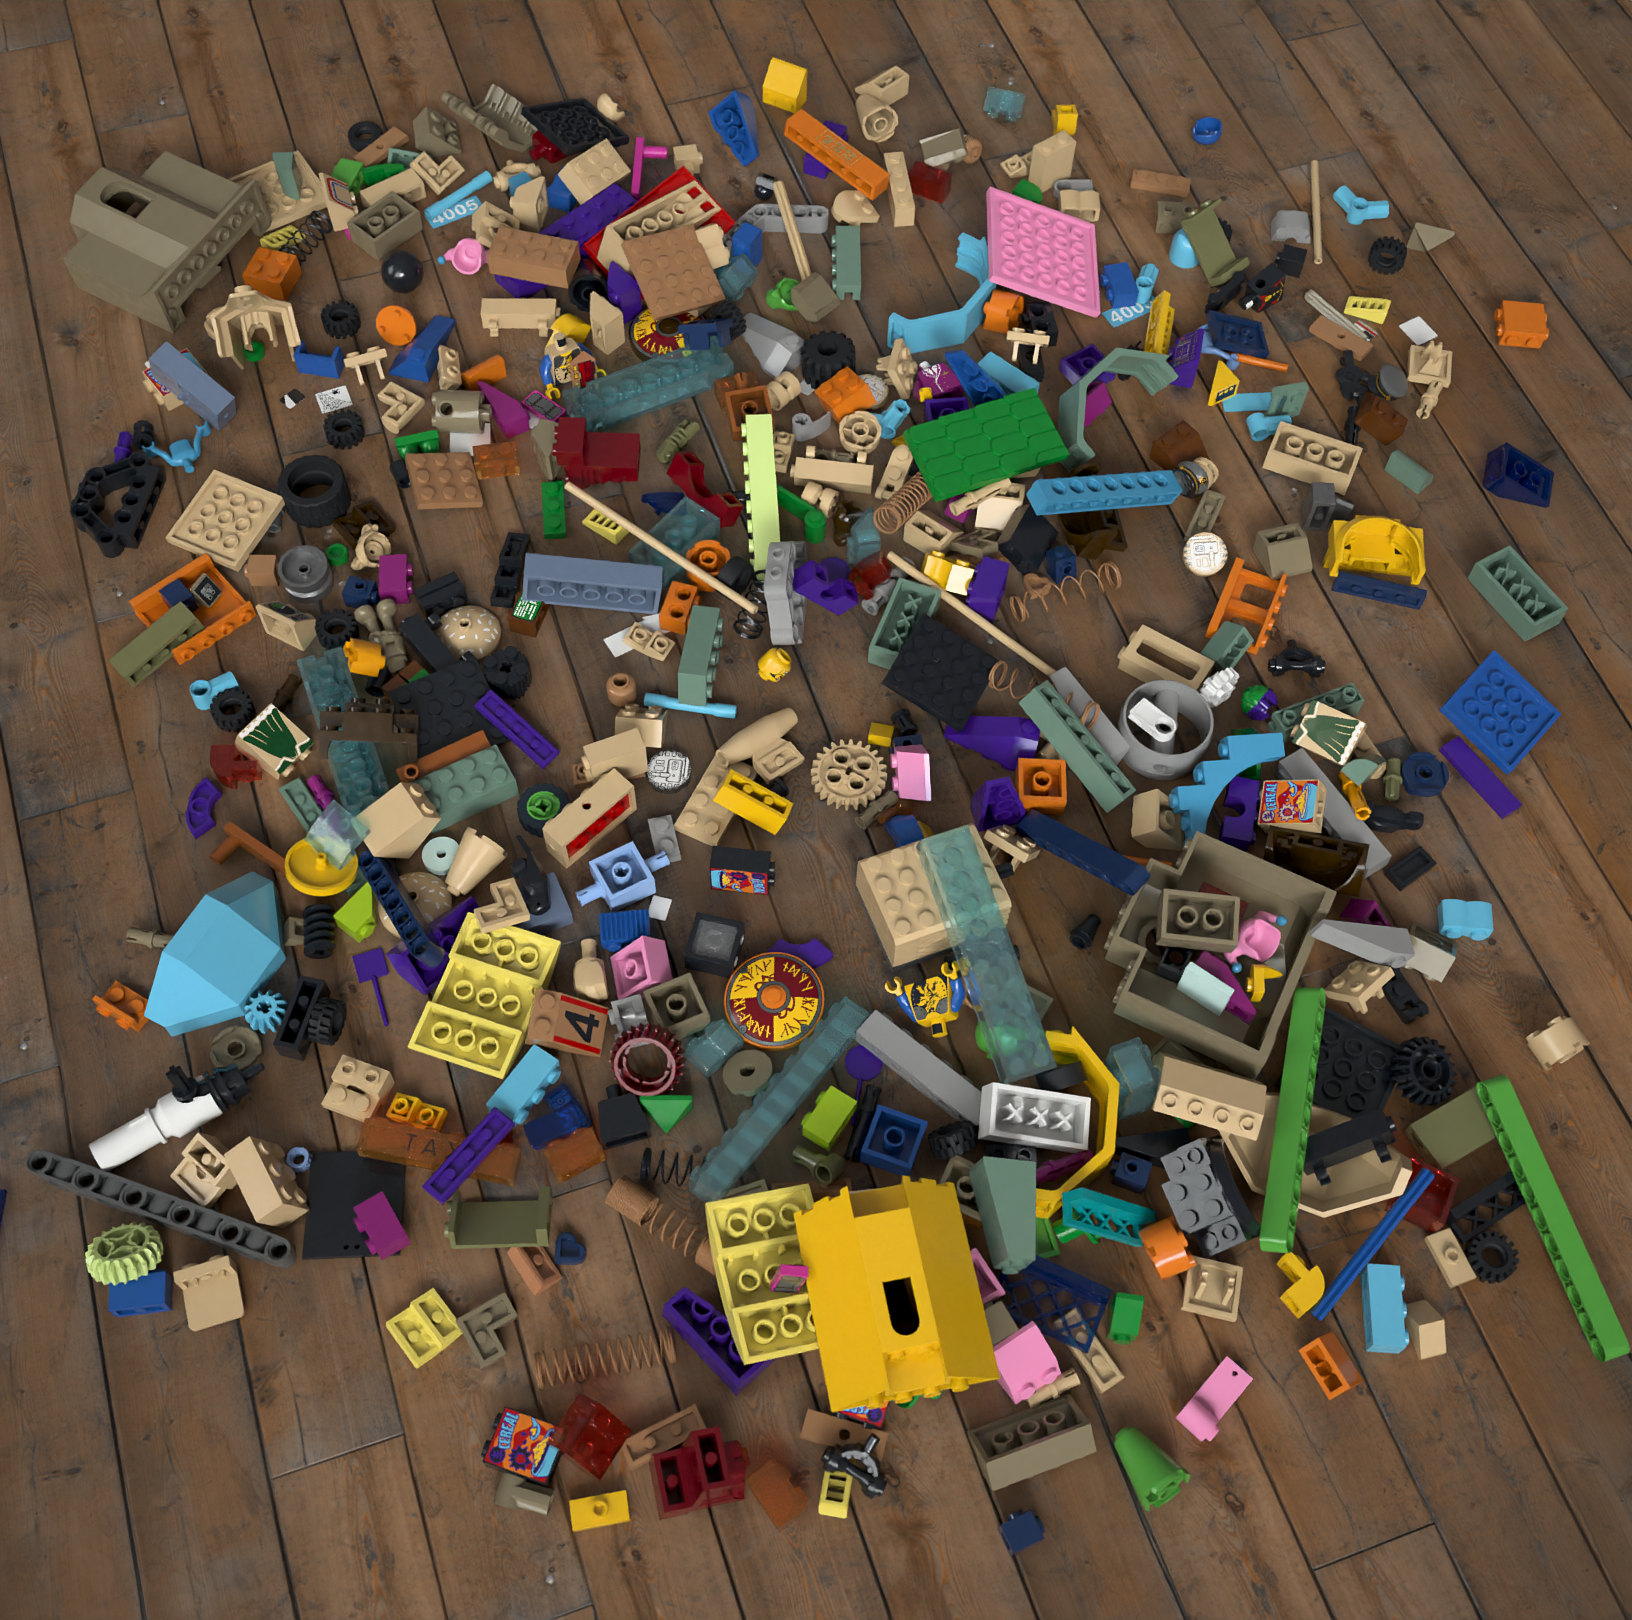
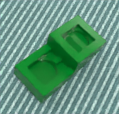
M380 164L361 169L367 188L405 171L403 164Z

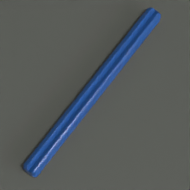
M1422 1168L1404 1190L1403 1195L1397 1199L1323 1293L1320 1300L1312 1307L1310 1313L1316 1319L1321 1321L1325 1318L1435 1177L1430 1170Z

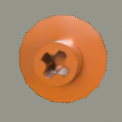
M389 305L384 307L377 315L376 328L385 341L392 345L402 346L414 339L417 332L416 322L411 312L406 308L398 305Z

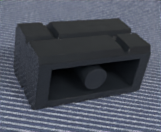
M454 571L413 590L417 604L426 618L435 612L441 616L445 611L461 607L468 601L466 590Z

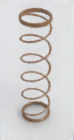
M1109 561L1100 566L1098 576L1091 570H1084L1080 576V583L1072 576H1066L1062 581L1061 589L1054 583H1046L1042 596L1036 590L1028 589L1024 595V604L1018 595H1011L1010 607L1012 613L1019 622L1025 621V618L1029 620L1030 616L1026 609V595L1029 591H1034L1043 601L1044 609L1048 613L1049 610L1044 599V592L1049 584L1054 585L1059 590L1062 601L1067 606V601L1063 594V584L1067 578L1075 580L1080 587L1081 596L1085 600L1086 595L1081 582L1082 575L1086 571L1096 576L1099 588L1104 593V586L1100 580V571L1104 565L1109 584L1115 589L1120 588L1122 583L1120 571L1114 562ZM1109 566L1115 570L1118 580L1117 586L1111 579ZM1014 598L1020 606L1022 619L1016 612Z
M1000 660L992 667L988 677L990 688L1002 691L1010 687V693L1014 699L1023 698L1030 693L1035 686L1037 676L1031 679L1026 694L1021 697H1015L1012 693L1011 685L1019 674V668L1013 671L1010 684L1003 689H998L997 687L1002 684L1006 677L1008 668L1005 661ZM1003 663L1002 676L994 685V672ZM1073 692L1066 699L1067 705L1070 704L1073 698ZM1091 700L1086 704L1084 713L1079 719L1085 726V720L1089 711L1096 705L1095 715L1091 723L1086 727L1087 730H1090L1095 725L1100 713V705L1096 702L1092 703Z

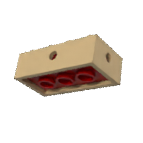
M615 768L609 773H604L596 784L591 788H586L573 803H568L559 815L545 823L542 830L547 851L566 869L637 809L634 785Z

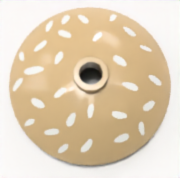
M472 605L457 607L446 612L441 617L443 625L433 631L457 660L464 653L470 651L476 657L477 662L484 660L486 656L495 652L500 644L502 635L500 623L495 615L485 608Z
M411 872L399 876L410 896H416L413 901L427 923L452 909L451 893L446 890L447 885L437 876L425 872ZM379 901L378 913L382 924L391 934L401 938Z

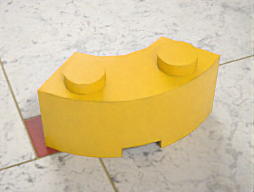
M933 550L932 553L926 552L921 573L944 590L967 596L968 586L974 573V569L969 566L970 562L962 559L955 561L946 558V553Z

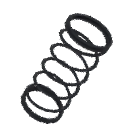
M312 211L310 216L306 218L305 223L300 225L299 230H296L293 233V237H290L287 240V244L282 245L278 251L282 252V250H285L293 255H297L289 246L300 251L304 256V260H301L297 255L301 267V261H306L305 254L311 255V247H318L317 240H324L323 233L329 234L333 230L332 222L322 212ZM313 214L322 216L329 223L330 228L325 221L313 216ZM309 218H310L311 222L313 223V225L307 223V220H308ZM313 218L322 221L329 230L320 227ZM303 225H306V228L309 231V233L301 230V227ZM307 225L316 228L323 238L319 239L314 236ZM297 232H300V235L303 238V240L300 238H296L295 234ZM301 232L310 235L317 245L313 246L308 243ZM294 239L297 247L288 244L289 240ZM295 239L305 243L311 252L307 253L302 250Z
M758 570L753 575V582L749 586L750 592H747L745 598L747 599V596L751 594L756 600L752 599L749 601L759 602L767 606L766 602L759 600L752 594V592L764 593L757 586L759 585L764 588V584L761 583H764V581H758L756 575L760 573L765 574L766 570ZM754 584L759 590L751 591V586ZM741 606L742 611L738 613V620L734 622V630L740 636L747 639L759 638L763 630L759 623L767 621L764 614L768 613V611L762 612L758 610L757 613L761 614L765 620L756 621L747 616L744 611L748 610H743ZM743 612L748 619H739L740 614ZM740 623L745 629L755 633L759 632V634L756 636L744 634L737 629L736 624ZM742 623L750 624L754 626L758 631L751 630L744 626Z
M646 1147L641 1163V1181H646L648 1177L649 1181L653 1182L661 1166L662 1181L666 1185L670 1181L675 1168L676 1184L680 1187L685 1181L690 1166L689 1177L692 1189L697 1187L704 1168L705 1190L708 1192L713 1185V1192H719L724 1168L723 1159H718L713 1178L707 1189V1157L705 1156L699 1176L693 1187L692 1154L689 1157L683 1179L679 1184V1153L677 1152L670 1175L665 1182V1150H662L656 1173L651 1180L650 1164L652 1149Z

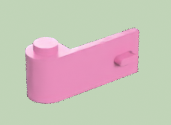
M1226 1356L1175 1419L1201 1442L1205 1438L1210 1442L1220 1430L1217 1426L1219 1420L1253 1378Z

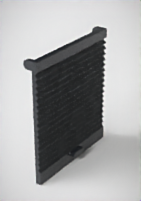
M402 1147V1149L318 1153L310 1151L311 1165L307 1198L309 1211L306 1212L302 1259L379 1257L378 1253L372 1255L366 1245L365 1240L369 1239L366 1231L360 1233L354 1223L353 1218L357 1217V1214L353 1207L382 1191L402 1226L407 1163L406 1147ZM401 1250L391 1256H401Z

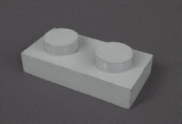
M671 815L648 819L655 855L664 851L669 862L681 860Z

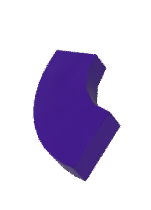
M208 777L204 778L190 794L185 815L188 828L195 839L216 826L212 819V810L215 803L222 797V794Z
M816 938L809 943L801 945L789 944L780 939L766 952H782L794 955L805 961L812 969L824 965L833 958V953Z

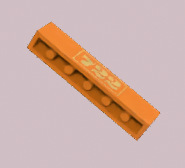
M800 109L786 120L784 135L869 199L873 201L887 189L890 178L888 172L803 109Z

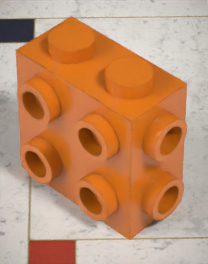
M1503 300L1500 307L1495 311L1494 320L1497 321L1495 335L1498 336L1499 345L1540 349L1543 341L1547 340L1549 329L1546 328L1547 313L1544 311V304Z

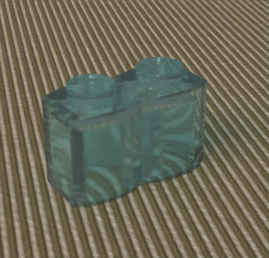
M723 1018L718 1022H711L706 1027L704 1035L699 1038H693L686 1046V1059L706 1078L713 1075L744 1046V1038Z

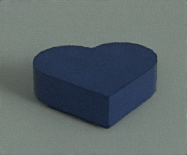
M561 1233L556 1239L555 1265H579L585 1261L587 1252L584 1245L577 1242L576 1237L572 1233Z

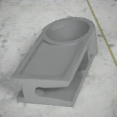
M1060 179L1054 183L1053 195L1056 199H1059V188L1076 190L1078 192L1093 191L1092 179Z

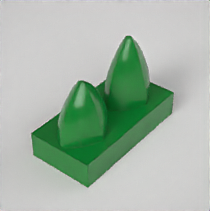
M437 429L394 438L397 451L404 460L406 454L418 453L419 448H421L423 453H438L440 440Z

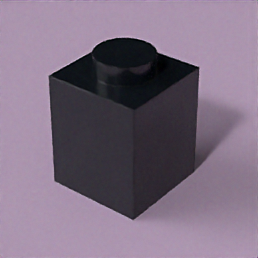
M1284 244L1282 252L1278 251L1274 263L1278 264L1277 267L1285 275L1299 278L1308 250Z

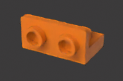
M118 981L113 983L102 998L96 995L92 998L97 1005L95 1010L106 1018L110 1015L116 1018L115 1022L125 1030L132 1028L139 1032L149 1020L144 1016L148 1000Z

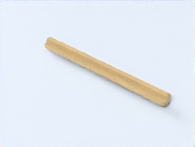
M783 181L774 182L775 196L803 281L812 274L784 183Z

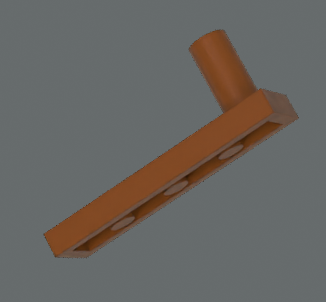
M481 730L418 759L417 762H411L396 769V773L401 782L410 783L491 746L484 731Z
M229 821L223 827L228 837L210 854L209 857L213 862L221 866L240 846L287 879L285 874V858Z

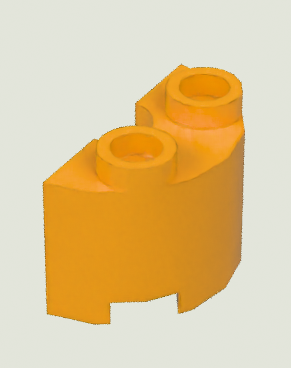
M350 638V642H345L343 652L345 657L349 658L348 667L350 672L378 677L379 669H383L385 666V656L381 655V644Z

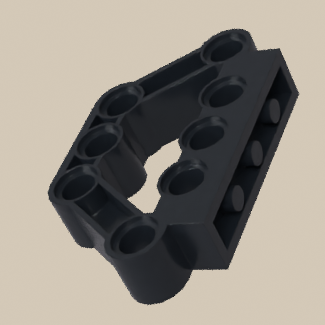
M135 452L123 460L103 467L91 468L78 486L76 497L71 502L70 514L77 528L80 531L86 532L98 544L105 557H118L122 554L125 547L138 549L166 482L165 476L159 466H153L149 455L145 452ZM129 486V491L121 497L122 508L114 514V527L109 528L97 516L105 508L104 498L113 491Z

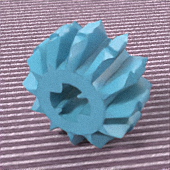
M270 989L266 995L258 991V998L250 997L251 1005L245 1006L247 1013L245 1019L247 1023H251L250 1026L255 1031L259 1029L261 1033L265 1034L270 1028L272 1032H276L275 1026L281 1025L287 1010V1001L283 1000L282 994H274Z

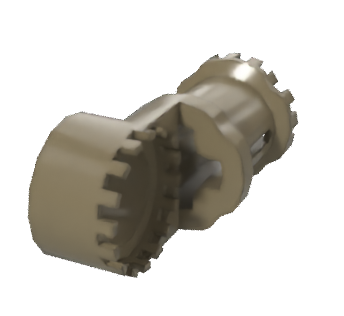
M819 449V451L816 450L815 459L824 458L829 461L851 463L854 462L852 460L854 459V452L844 453L837 452L835 449L833 451L824 449L821 451Z

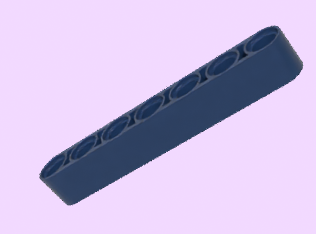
M1031 809L1015 826V829L1023 838L1032 839L1036 842L1037 846L1131 896H1134L1150 878L1149 872L1137 862L1036 810Z
M369 849L364 851L358 859V866L409 952L428 967L438 966L444 958V949L391 863L384 857H374Z

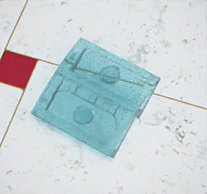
M333 800L313 824L305 841L317 852L325 853L327 860L340 871L357 853L354 849L371 831Z

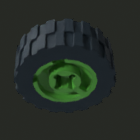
M542 783L527 788L520 795V800L517 802V812L523 829L532 836L544 837L542 828L549 819L559 815L563 808L570 803L566 792H563L562 788L556 787L555 784ZM542 808H547L545 812L541 810Z

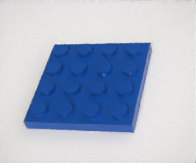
M1495 650L1489 653L1439 709L1506 775L1513 771L1561 715L1547 699Z

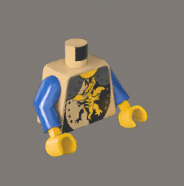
M556 333L553 336L554 344L544 349L545 356H543L539 367L543 384L547 386L545 396L551 400V391H554L556 398H560V391L554 387L572 381L569 363L583 351L594 357L587 347L580 342L576 343L572 338L566 339L564 333ZM595 359L597 372L600 371L604 378H606V372L598 368V362Z

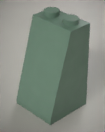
M983 1156L969 1170V1176L994 1269H1002L1004 1274H1018L1020 1270L1035 1261L1036 1162Z

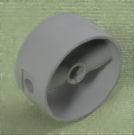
M1155 680L1136 688L1122 706L1116 729L1130 746L1122 760L1136 773L1154 780H1175L1192 772L1195 766L1204 758L1213 735V714L1205 698L1192 687L1172 680ZM1145 698L1175 721L1176 730L1178 727V712L1187 717L1198 730L1201 745L1187 753L1174 755L1175 730L1172 739L1166 742L1158 741L1150 735L1148 749L1132 735L1126 719L1130 715V710ZM1157 724L1155 726L1161 733L1167 734L1172 732L1171 728L1166 724Z

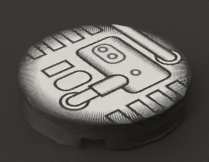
M662 750L654 754L647 762L646 780L657 792L675 794L680 792L685 786L687 787L691 781V763L687 756L679 751Z

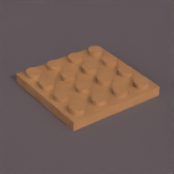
M694 225L627 240L621 244L654 321L720 304L726 300L702 243L698 241Z

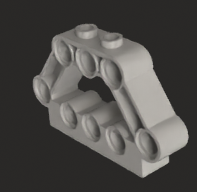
M805 541L770 542L764 580V596L768 609L771 641L774 646L800 644L803 641L807 598L796 593L792 583L794 570L808 562V548Z

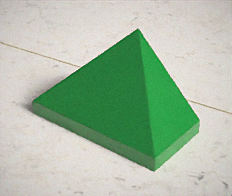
M692 1095L640 1096L641 1109L666 1134L693 1110Z

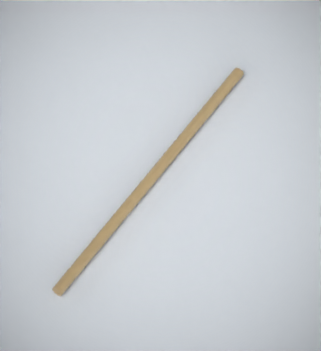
M570 481L566 483V490L752 614L758 611L759 607Z
M893 551L889 552L887 555L888 560L921 584L941 590V598L1048 677L1057 672Z

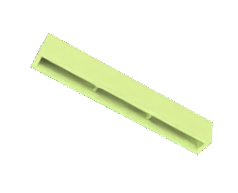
M772 414L746 415L745 423L741 424L742 437H746V442L742 443L743 456H747V461L744 462V475H748L749 481H745V494H750V500H746V512L751 513V519L747 520L748 533H752V539H749L748 542L749 553L753 552L754 559H750V564L753 565L754 573L758 570H766L770 542H780ZM760 573L756 575L757 580H765V574Z

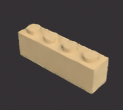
M903 152L884 153L883 169L890 174L886 190L894 227L914 225L915 204Z

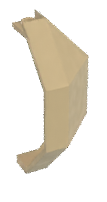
M1266 1093L1264 1117L1257 1141L1219 1130L1250 1189L1264 1196L1266 1195L1280 1093ZM1312 1104L1308 1136L1352 1120V1118ZM1386 1145L1392 1160L1382 1163L1376 1151H1370L1326 1168L1332 1183L1321 1186L1315 1173L1307 1176L1303 1171L1298 1208L1324 1218L1403 1195L1412 1174V1161L1392 1146Z

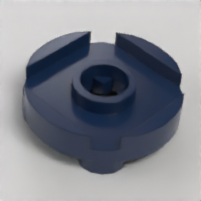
M1416 752L1404 761L1401 766L1400 776L1403 779L1402 784L1405 786V791L1408 794L1432 797L1439 795L1449 780V771L1443 761L1440 763L1435 759V755L1427 752ZM1424 771L1429 777L1423 778L1420 776V772Z

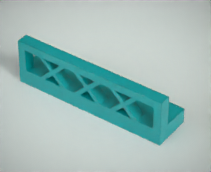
M1083 1187L1062 1193L1064 1226L1134 1247L1143 1246L1139 1235L1142 1225L1156 1221L1155 1210ZM1072 1207L1075 1208L1080 1216L1078 1220L1073 1219ZM1091 1213L1094 1214L1098 1221L1096 1226L1089 1217ZM1109 1219L1113 1221L1117 1228L1114 1232L1108 1224ZM1128 1224L1132 1225L1133 1237L1130 1236L1126 1229Z

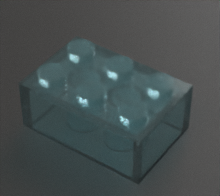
M1140 1037L1112 1046L1104 1062L1107 1069L1120 1083L1117 1113L1120 1120L1148 1111L1159 1085L1161 1072L1157 1067L1153 1066L1148 1046L1142 1043Z

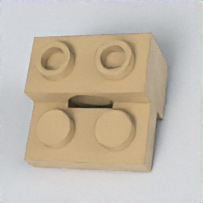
M487 201L472 214V230L476 232V241L489 248L500 226L519 230L518 218Z
M343 1054L331 1076L333 1082L321 1104L323 1108L370 1125L380 1104H385L395 1081L390 1071Z
M199 1132L181 1154L185 1158L170 1175L200 1206L208 1209L214 1205L226 1189L232 1190L237 1184L224 1157V1154L229 1149L215 1136Z

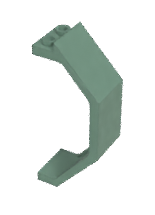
M1116 347L1059 397L1058 433L1069 452L1068 457L1060 462L1069 473L1096 455L1083 437L1087 386L1102 372L1135 376L1149 394L1153 396L1179 377L1166 361L1170 355Z

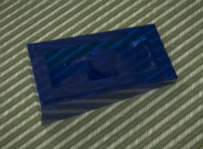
M571 1104L524 1124L523 1128L531 1148L539 1151L584 1128L575 1104Z

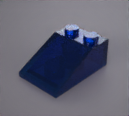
M1506 442L1488 453L1482 487L1497 497L1547 508L1550 505L1554 472Z

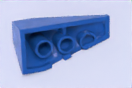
M735 90L708 113L715 131L723 137L722 140L730 146L733 154L746 167L759 156L756 113L751 98Z
M436 315L395 357L389 370V375L429 383L439 361L438 348L440 345H446L456 320Z
M964 350L945 352V358L974 407L1001 399L1007 395L1001 385Z

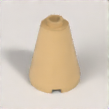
M870 94L859 96L856 101V109L863 135L869 141L872 140L876 143L886 141L895 133L894 129L898 126V115L892 107Z
M467 827L445 879V883L448 885L446 890L457 897L460 894L465 896L508 855L502 847L485 835L478 837L475 834L477 831L470 827Z

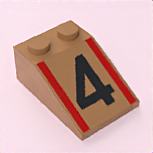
M536 988L524 1044L532 1046L535 1044L538 1047L600 1058L608 1016L607 1010L609 1008L564 993Z

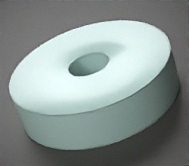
M437 837L430 840L422 850V860L426 869L435 875H447L459 847L458 843L449 837ZM440 854H446L443 858L438 857Z

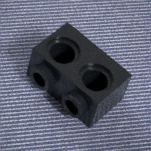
M1038 302L1026 304L1025 313H1022V324L1026 325V333L1033 334V330L1046 332L1045 336H1050L1048 347L1056 346L1059 331L1051 303Z

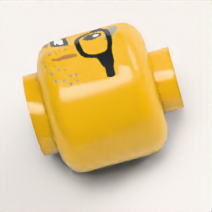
M771 648L758 660L759 675L765 681L778 682L791 670V657L781 648Z

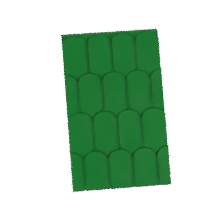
M1035 388L1009 394L1001 399L979 404L975 408L941 416L937 420L912 426L903 433L908 448L935 503L1008 478L1034 477L1041 467L1065 460L1069 455Z

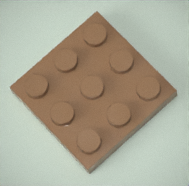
M470 452L413 453L405 455V463L417 509L482 507L483 499Z

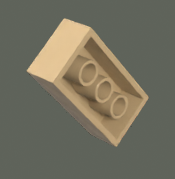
M1280 421L1263 468L1312 484V482L1334 483L1335 492L1345 496L1363 448Z

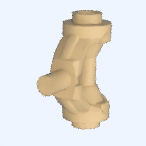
M508 160L506 162L507 166L501 171L496 172L493 181L496 189H500L503 192L509 188L508 179L524 171L532 180L542 175L539 166H535L534 163H514L513 160Z

